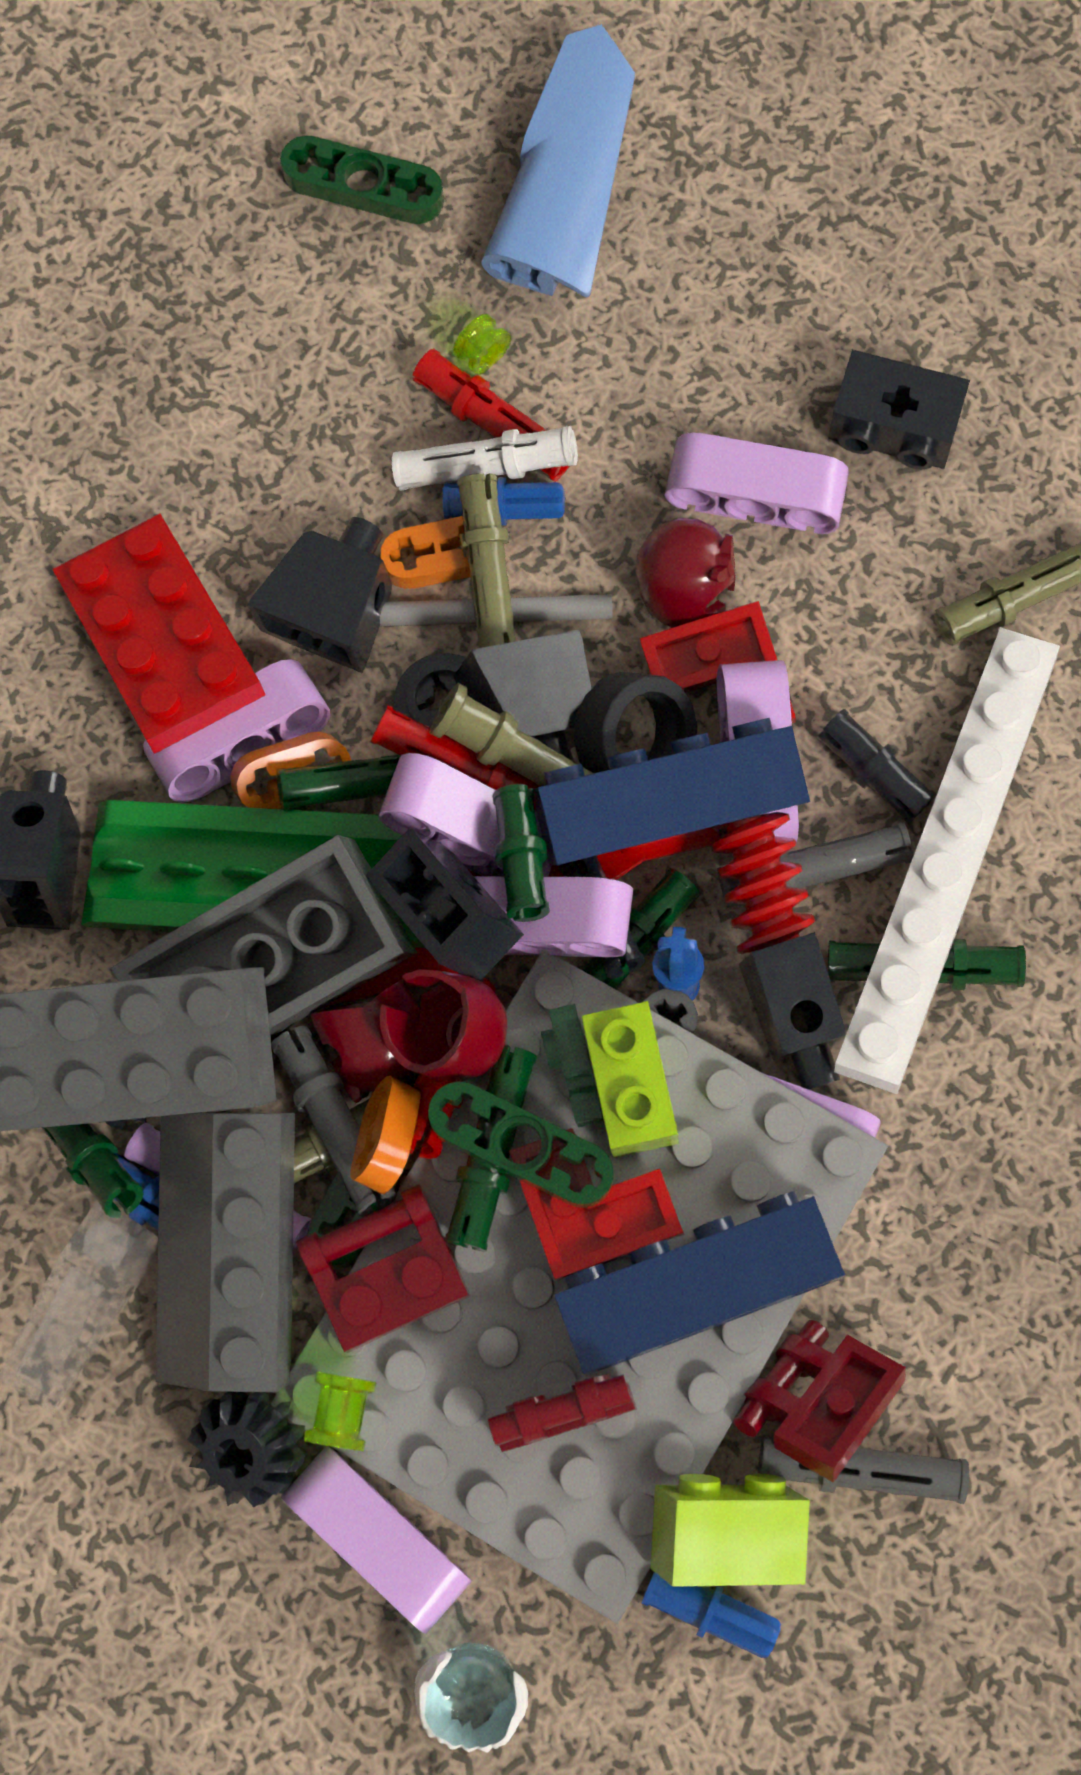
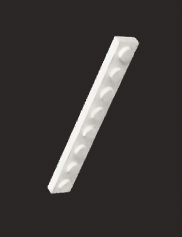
M1000 627L836 1060L835 1073L898 1094L1060 648L1059 645Z

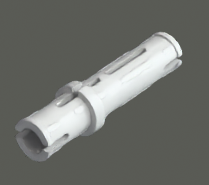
M571 426L520 434L517 429L503 431L502 437L420 450L396 451L392 455L393 477L400 491L426 485L457 482V479L463 476L484 473L485 477L487 474L492 473L496 475L507 474L510 479L523 478L526 471L577 465V443Z

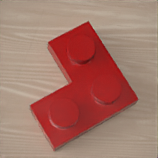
M759 601L640 638L650 674L668 678L681 686L685 693L716 684L717 670L720 664L777 661ZM790 700L791 721L796 723V716Z
M573 1128L566 1130L568 1132L575 1134ZM541 1139L510 1150L513 1163L525 1164L535 1159L541 1149ZM554 1140L551 1157L547 1165L537 1175L550 1180L552 1167L554 1166L571 1176V1186L569 1189L573 1192L581 1193L586 1184L594 1186L585 1159L579 1166L560 1159L559 1153L567 1145ZM660 1168L612 1185L609 1194L604 1200L586 1208L571 1206L520 1181L555 1281L562 1280L569 1275L592 1266L606 1264L625 1257L629 1253L662 1240L669 1241L684 1235Z

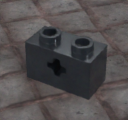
M852 349L834 407L828 439L839 441L844 449L853 453L869 454L877 451L896 456L902 464L913 469L926 470L932 466L945 469L970 380ZM892 412H899L903 415L902 418H898L891 414Z
M412 828L405 832L366 875L440 965L464 976L481 981L524 935L449 848Z

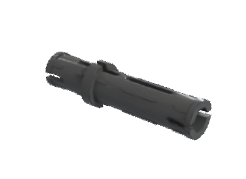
M902 822L896 824V826L786 852L780 858L783 862L799 863L802 865L803 871L786 883L787 887L804 888L901 863H911L913 850L907 849V846L912 844L908 830ZM719 878L722 881L720 887L723 898L725 894L740 885L739 880ZM725 903L727 908L733 907V906L735 905V904Z
M298 1026L293 1029L297 1038L292 1041L288 1031L282 1033L272 1042L271 1048L274 1054L278 1056L295 1089L292 1099L299 1112H307L356 1206L355 1210L358 1216L364 1217L373 1213L371 1204L374 1202L378 1210L390 1205L397 1197L393 1188L385 1194H380L353 1181L350 1177L360 1128L342 1096L343 1087L345 1086L339 1074L330 1073L307 1026Z
M763 1434L761 1439L758 1474L777 1475L785 1478L787 1481L818 1484L820 1492L834 1493L836 1487H844L894 1495L950 1500L960 1504H964L967 1498L969 1486V1462L967 1459L959 1458V1460L895 1451L858 1448L833 1483L775 1449L774 1437Z

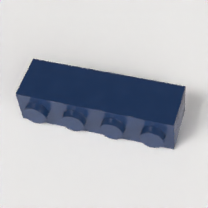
M770 718L733 726L732 730L735 739L710 745L708 733L670 742L673 755L648 760L646 750L643 748L607 757L610 770L587 776L584 774L582 764L545 772L544 776L547 785L534 789V806L542 838L546 842L549 866L560 865L809 803V793L792 725L773 730Z
M791 1191L758 1204L757 1208L760 1217L735 1226L731 1215L725 1216L693 1229L697 1241L671 1250L668 1241L662 1240L629 1253L632 1265L606 1274L603 1264H599L564 1278L568 1290L554 1294L583 1374L586 1376L841 1280L845 1273L815 1197L813 1196L799 1202L795 1191Z

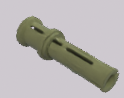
M457 683L446 696L429 730V733L436 738L446 735L477 753L476 761L481 764L494 766L497 762H500L541 787L547 785L544 776L545 772L577 765V763L542 744L535 738L518 730V721L515 720L513 714L508 711L498 714L467 696V687L460 683ZM583 767L585 776L595 774Z

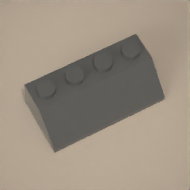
M199 1112L161 1116L156 1382L205 1391L278 1392L289 1384L292 1349L295 1113Z

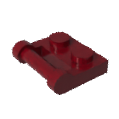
M420 1183L402 1191L403 1199L321 1237L314 1232L296 1241L303 1262L312 1276L345 1353L356 1350L471 1296L448 1243L444 1241V1234ZM415 1224L422 1241L341 1279L337 1278L331 1261L406 1226Z

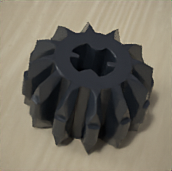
M228 1391L217 1400L212 1399L201 1409V1414L198 1416L200 1422L191 1429L187 1441L198 1449L192 1456L189 1467L205 1469L209 1475L206 1479L204 1491L213 1490L221 1486L225 1491L227 1506L239 1503L245 1497L254 1508L257 1505L264 1504L272 1495L282 1494L294 1482L295 1471L304 1463L307 1451L296 1443L303 1436L306 1425L288 1423L285 1417L289 1413L291 1401L281 1402L274 1407L270 1405L268 1392H253L249 1395L247 1392Z

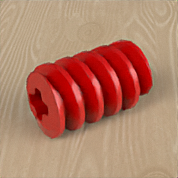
M772 812L712 827L727 830L725 836L712 844V851L714 853L733 855V860L718 870L719 878L739 880L740 883L739 886L724 895L725 903L745 905L746 911L730 921L731 928L752 932L751 937L736 947L738 954L758 951L798 938L801 931L815 922L814 915L793 911L794 906L809 896L808 890L787 887L786 883L803 871L802 865L799 863L783 862L780 856L796 846V841L794 838L779 837L774 834L776 829L790 820L789 813Z

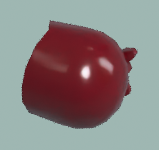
M688 518L668 521L650 532L637 553L635 569L640 594L648 613L663 624L674 628L726 611V604L719 600L709 607L707 605L727 587L728 591H735L736 576L733 535L725 534L723 538L714 526L699 519Z
M418 969L404 974L402 977L406 982L423 987H428L438 982L445 983L421 995L419 1022L413 1037L407 1029L408 1012L402 1008L382 1004L380 1008L381 1033L385 1046L397 1062L408 1070L432 1079L447 1082H460L485 1074L498 1061L506 1043L508 1020L505 1008L495 992L481 981L462 974Z
M403 979L381 992L371 1001L336 1006L310 1014L322 1044H329L339 1052L340 1056L334 1059L331 1064L335 1072L339 1074L345 1086L343 1088L355 1104L368 1097L369 1092H374L386 1076L391 1075L406 1083L417 1074L397 1062L385 1046L380 1029V1008L382 1004L402 1008L408 1012L407 1029L412 1037L415 1034L419 1022L420 1007Z

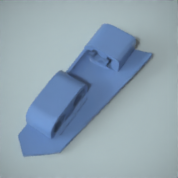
M602 24L566 35L528 125L522 144L520 170L481 262L487 273L496 279L553 296L558 282L584 297L591 295L635 80V72Z

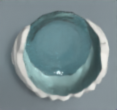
M464 1643L447 1649L445 1652L432 1656L419 1669L416 1675L414 1694L420 1722L429 1737H437L440 1744H447L450 1749L462 1747L470 1753L478 1748L488 1753L492 1747L497 1749L501 1745H505L515 1733L528 1707V1690L525 1680L515 1672V1669L504 1653L487 1644Z

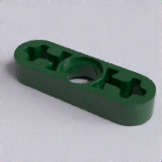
M309 135L292 139L281 152L280 162L284 180L288 187L296 193L411 224L430 222L442 211L444 205L442 181L438 173L428 166ZM309 158L317 159L318 166H310L307 173L299 172L298 164L305 165ZM358 171H370L379 178L376 185L366 191L353 190L346 184L348 178ZM329 173H335L334 182H330ZM389 178H395L396 187H390V196L387 197ZM418 186L426 188L427 195H421L417 202L408 201L407 193H414Z
M467 1082L446 1084L432 1097L428 1110L429 1121L437 1137L444 1143L574 1207L586 1208L594 1206L604 1200L609 1194L613 1184V1165L607 1153L599 1146ZM463 1097L471 1099L472 1113L489 1124L492 1118V1111L496 1110L505 1114L496 1123L491 1132L489 1149L486 1150L476 1145L484 1137L483 1131L469 1124H462L457 1132L448 1129L450 1120L442 1112L443 1107L447 1103L458 1106ZM516 1126L532 1128L541 1139L539 1154L535 1159L525 1164L509 1161L501 1150L503 1136L508 1130ZM554 1140L567 1145L560 1151V1159L578 1166L585 1157L595 1161L594 1174L602 1179L597 1188L586 1184L581 1193L573 1192L569 1189L571 1186V1176L554 1166L552 1167L550 1180L537 1175L547 1165L551 1157Z

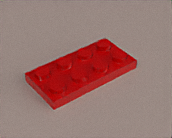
M161 513L52 569L153 754L266 695L258 677Z

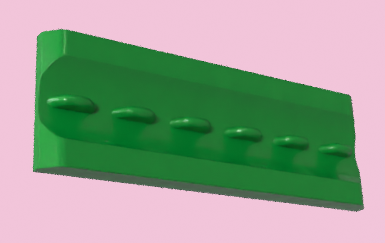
M107 800L98 805L92 861L87 881L81 925L91 928L173 932L337 835L355 839L371 869L402 835L386 827L380 821L379 816L374 814ZM396 913L414 947L425 948Z

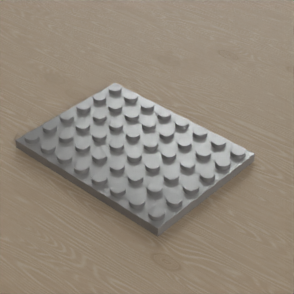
M543 948L506 1010L508 1023L505 1045H509L511 1047L510 1052L513 1053L515 1047L537 1055V1061L533 1066L522 1109L564 1130L573 1128L577 1136L603 1149L613 1165L612 1185L660 1168L684 1235L668 1241L671 1250L697 1241L693 1229L713 1220L731 1215L736 1226L760 1217L757 1208L758 1204L791 1191H795L799 1202L813 1196L815 1197L831 1240L834 1243L888 1145L650 1010L677 1126L679 1144L613 1158L582 1015L632 1005L638 1002L558 956L550 955V952ZM492 1067L485 1074L464 1080V1082L473 1084L486 1091ZM464 1098L461 1108H454L448 1127L450 1131L457 1132L462 1124H469L476 1128L478 1118L471 1111V1099ZM518 1126L512 1149L540 1140L538 1133L530 1127ZM443 1142L441 1155L437 1158L424 1159L418 1157L398 1190L396 1199L392 1203L403 1199L402 1191L420 1183L445 1237L449 1230L461 1183L455 1180L458 1166H466L468 1154ZM585 1157L584 1159L594 1187L597 1188L602 1179L594 1174L595 1161ZM505 1173V1177L510 1180L507 1194H500L487 1241V1252L473 1250L472 1246L469 1245L468 1248H463L448 1243L471 1295L470 1297L349 1353L343 1351L329 1316L325 1312L291 1369L289 1384L278 1391L270 1405L276 1407L281 1402L291 1401L289 1413L285 1416L286 1419L294 1424L306 1425L304 1430L618 1624L651 1566L655 1485H678L680 1475L704 1473L745 1401L746 1396H744V1393L758 1378L804 1294L586 1376L582 1372L554 1294L568 1290L565 1279L554 1280L520 1181ZM413 1223L366 1245L349 1274L422 1241L415 1224ZM629 1255L603 1264L606 1274H610L631 1266L632 1262ZM611 1373L612 1378L624 1374L626 1382L630 1384L637 1410L507 1452H501L500 1446H496L494 1443L488 1418L505 1413V1407L513 1404L515 1401L545 1394L546 1399L572 1391L571 1385H574V1382Z

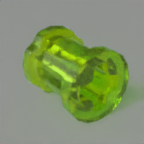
M316 1371L314 1382L320 1386L313 1428L305 1430L303 1441L364 1451L366 1440L360 1437L367 1396L368 1394L375 1393L377 1382Z

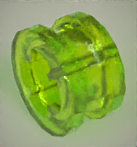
M482 314L466 325L453 346V354L461 361L469 359L468 367L476 375L484 374L507 352L512 340L511 334L504 328L495 329L496 320L489 314Z

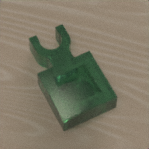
M571 1004L550 1009L549 1014L553 1028L541 1031L550 1070L563 1069L578 1128L603 1123L604 1118L576 1005Z

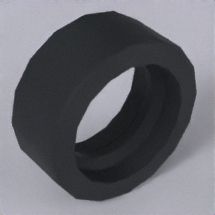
M616 672L600 679L584 696L576 715L574 744L579 763L593 773L610 770L607 757L618 755L615 744L617 724L623 710L637 696H644L653 709L656 722L655 738L647 756L648 760L673 755L670 742L696 736L698 728L693 704L682 687L664 676L633 672Z

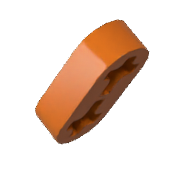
M463 516L402 528L392 532L384 540L380 549V559L384 561L392 584L403 589H415L471 577L468 557L464 556L462 549H456L460 547L459 535L465 534ZM412 548L415 556H420L416 558V568L411 570L404 569L403 563L397 561L401 559L400 550Z
M321 731L310 732L241 756L234 764L230 775L231 787L238 799L248 808L282 809L277 788L278 778L267 782L268 792L263 795H259L253 787L246 788V785L255 781V770L264 768L270 776H276L277 769L301 768L315 762L314 752L321 748L330 757H335V759L327 763L350 761L351 757L346 747L331 734Z
M391 1075L386 1076L376 1087L368 1101L361 1121L350 1171V1177L353 1181L380 1194L387 1193L396 1183L405 1167L411 1149L421 1100V1093L418 1089Z

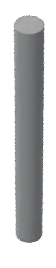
M612 594L511 598L513 622L612 619ZM473 599L386 602L380 616V627L476 623Z

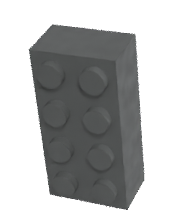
M337 835L112 966L111 969L118 981L263 967L270 1037L418 952L394 909L366 877L371 868L355 839Z
M263 967L0 994V1131L251 1108L277 1101Z

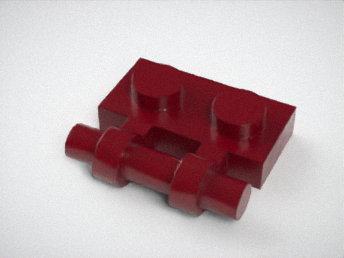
M808 1320L797 1335H788L777 1349L776 1356L778 1361L764 1379L757 1378L744 1393V1396H746L745 1405L733 1421L735 1426L749 1437H755L767 1421L782 1423L774 1433V1448L834 1483L904 1384L906 1367L849 1335H846L832 1354L822 1348L829 1338L827 1329L817 1321ZM810 1376L814 1378L801 1398L789 1392L799 1377L805 1378Z
M611 1373L574 1382V1385H571L572 1391L546 1399L545 1394L515 1401L513 1404L505 1407V1413L488 1418L494 1443L496 1446H500L501 1452H507L637 1410L630 1384L626 1382L624 1374L612 1378Z

